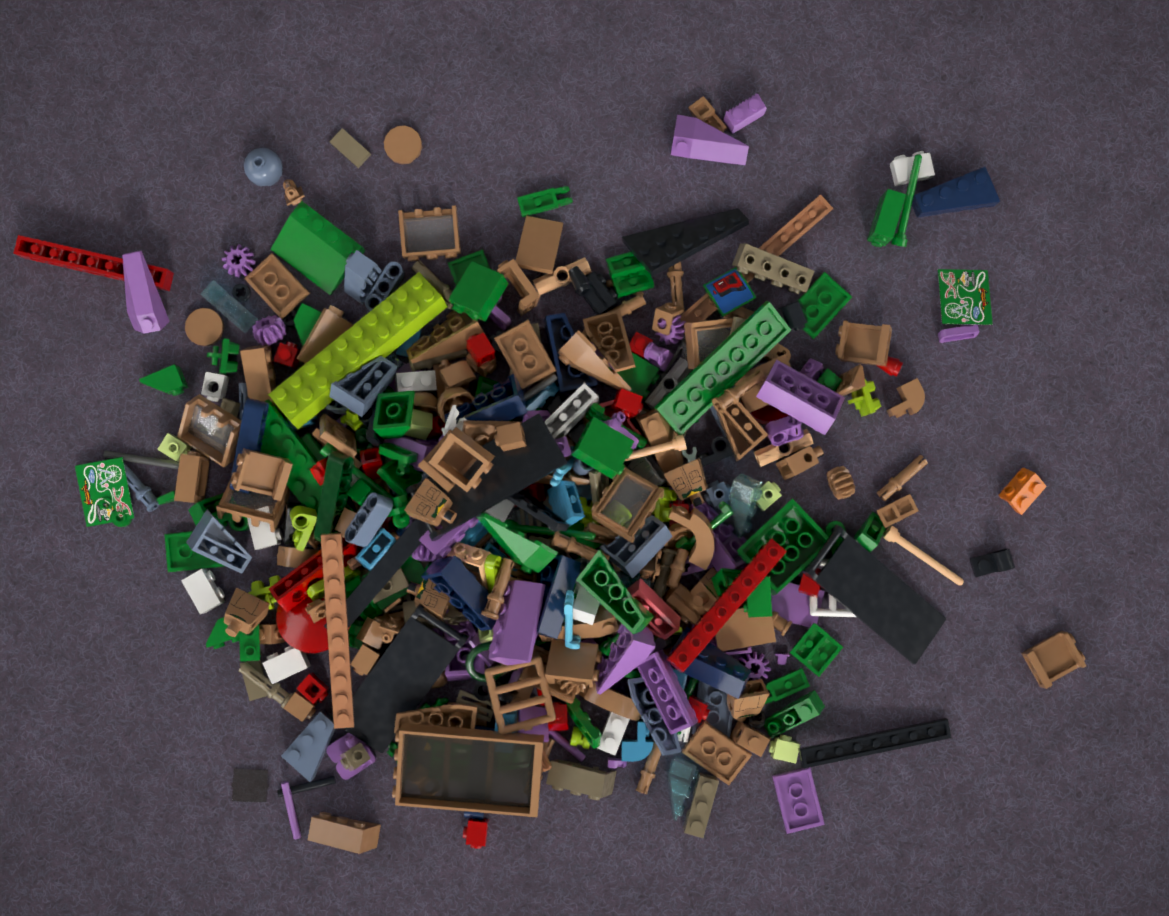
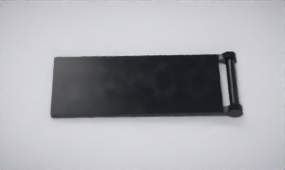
M536 414L521 423L527 446L503 451L500 446L496 445L495 439L482 446L495 456L491 461L494 465L487 474L483 472L480 475L482 481L476 489L471 487L466 492L455 484L447 492L430 476L426 478L452 501L450 510L457 513L455 520L451 524L442 519L440 524L443 528L439 530L434 525L424 522L430 532L429 537L431 541L440 539L446 533L567 464V460L540 414ZM477 459L463 476L471 480L483 463ZM424 480L405 489L407 495L413 498Z
M835 525L832 529L833 533L810 565L806 566L802 572L814 580L909 662L916 664L946 621V618L848 535L842 527ZM840 536L843 538L842 542L817 575L815 570Z
M419 604L354 693L355 725L354 727L343 729L378 752L383 753L396 736V733H394L396 714L412 711L417 708L469 636L465 633L461 634L425 610L423 605ZM420 615L456 639L457 643L453 644L418 621V616Z

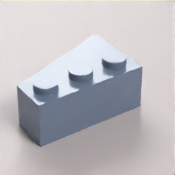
M356 250L346 260L344 292L363 305L380 277L382 270L375 262Z
M380 356L362 366L357 372H351L341 381L332 383L329 397L363 417L377 400L378 394H382L395 379L397 365Z
M208 509L186 542L192 551L241 574L252 559L248 551Z
M651 515L645 519L642 529L639 528L634 535L635 540L633 543L618 535L615 537V541L608 545L604 544L599 548L604 554L610 556L609 560L633 579L673 536L663 522Z
M325 709L320 711L281 755L309 782L315 778L334 734L333 716Z

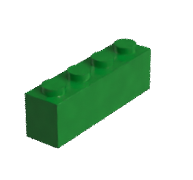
M598 550L576 581L632 634L643 631L654 615L628 592L602 551Z

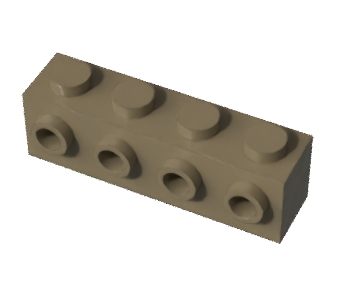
M742 243L739 245L732 264L738 267V272L743 274L753 273L756 279L765 281V279L771 280L772 285L780 288L782 286L789 287V292L798 295L799 292H807L814 274V270Z

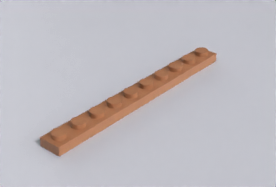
M819 195L758 249L779 257L831 212L833 207L822 195ZM748 272V274L741 273L747 281V283H749L755 275L750 272ZM706 293L681 315L680 320L681 322L686 321V323L705 321L717 308Z
M342 533L321 534L334 729L354 727L355 722Z

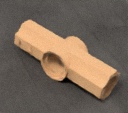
M584 257L564 267H558L553 271V274H546L533 280L538 294L541 296L561 286H567L572 282L568 271L575 266H578L585 275L591 274L592 271L586 258ZM559 273H566L568 275L567 279L564 281L558 280L557 276Z
M804 429V435L801 439L785 443L788 446L786 453H782L779 450V446H774L773 444L754 451L757 463L762 467L814 444L810 432Z

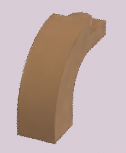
M672 505L668 518L689 528L696 538V542L689 553V562L706 570L714 554V532L711 523L695 507L688 513V510L684 507Z
M596 682L594 683V688L588 685L584 692L579 691L578 693L585 700L620 716L639 721L641 717L630 695L608 688L601 695L597 694Z

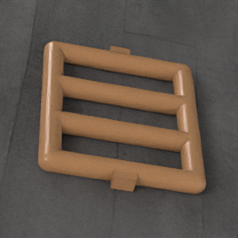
M533 656L529 663L508 666L503 664L487 668L484 671L499 734L504 735L522 729L524 731L531 730L533 726L552 722L556 719L541 656ZM535 664L538 676L496 687L493 675ZM540 684L541 696L500 706L498 694ZM545 703L547 715L505 726L503 714Z

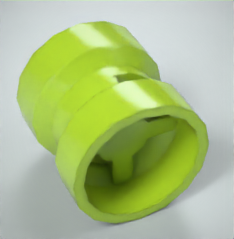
M574 726L570 745H581L583 748L589 749V742L579 728Z

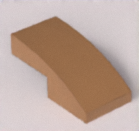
M704 96L688 107L693 117L702 120L721 132L727 130L725 124L715 114V109Z
M908 494L876 510L884 528L918 512V509L911 495Z

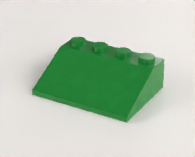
M303 201L290 214L271 248V251L330 296L345 278V265L347 264L348 256L351 253H355L356 250L362 254L365 252L361 245Z
M792 498L736 551L746 564L753 559L770 539H773L787 551L768 573L770 575L771 594L774 596L812 562L829 537Z

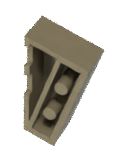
M559 759L550 761L552 768L548 772L546 784L552 785V789L559 791L567 789L573 795L586 794L592 800H600V798L612 794L617 771L611 770L606 772L599 770V767L593 766V768L579 763Z

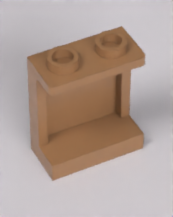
M514 259L509 262L508 260L502 262L498 266L497 272L508 278L521 296L522 300L519 302L517 311L520 316H523L537 306L540 295Z
M844 320L843 325L839 327V337H841L840 344H837L835 352L838 355V359L844 362L886 366L892 328L890 325L885 324L874 326L849 323Z
M451 429L418 465L419 468L447 492L456 483L429 464V461L452 432ZM455 442L442 460L464 475L477 458Z
M243 448L242 454L239 453L237 457V471L233 472L231 477V484L234 490L239 491L243 489L272 496L274 500L281 501L293 465L291 461L286 458Z
M1060 631L1021 653L1040 687L1047 689L1052 686L1053 681L1079 667H1086L1085 657L1074 645L1076 641L1072 634Z
M552 639L545 672L547 682L555 684L556 679L589 683V687L594 688L595 681L598 682L599 679L597 667L602 662V652L599 651L598 644L580 642L579 649H570L565 646L564 640Z

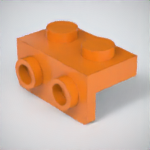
M1021 468L1002 490L999 497L1007 501L1018 514L1022 515L1047 486L1035 472Z

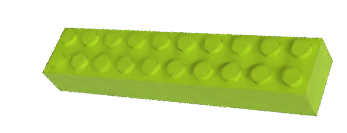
M418 272L268 395L290 422L299 429L334 400L329 397L332 383L341 381L351 372H357L362 366L380 356L386 358L447 308L443 297Z

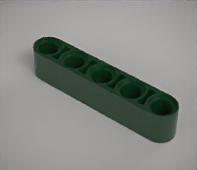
M333 451L327 460L314 538L321 542V534L341 533L335 530V527L344 508L347 506V491L350 489L354 459L339 451Z

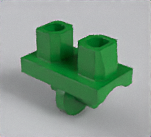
M230 339L222 340L221 354L219 353V346H213V353L208 352L206 356L212 358L211 365L217 366L218 359H220L219 374L221 375L237 372L238 362L227 360L228 354H239L240 344L229 342Z
M406 494L392 498L393 507L387 516H393V523L398 528H405L410 522V517L404 510L409 503Z

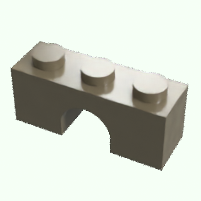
M698 772L693 790L692 804L687 811L683 826L684 833L704 838L719 784L717 777Z

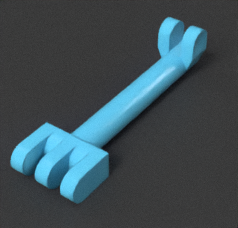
M575 446L570 447L571 453L573 452ZM573 456L567 461L566 465L554 472L553 478L550 481L552 486H557L561 482L563 476L573 467L576 457Z
M568 590L566 591L564 605L565 646L570 649H579L581 637L573 635L574 592Z

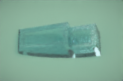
M214 279L201 293L206 300L244 333L258 320Z

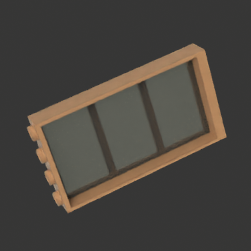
M402 723L400 730L396 731L395 742H399L398 749H395L394 760L398 761L393 773V779H397L396 786H393L392 797L395 798V805L538 817L544 735L515 732L501 735L498 731L408 723Z

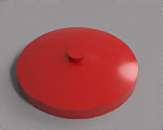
M309 596L288 612L278 605L276 613L277 627L282 638L290 646L305 653H319L329 650L328 633L324 627L327 622L326 616L313 623L310 614L305 610L308 606L307 604L313 602Z

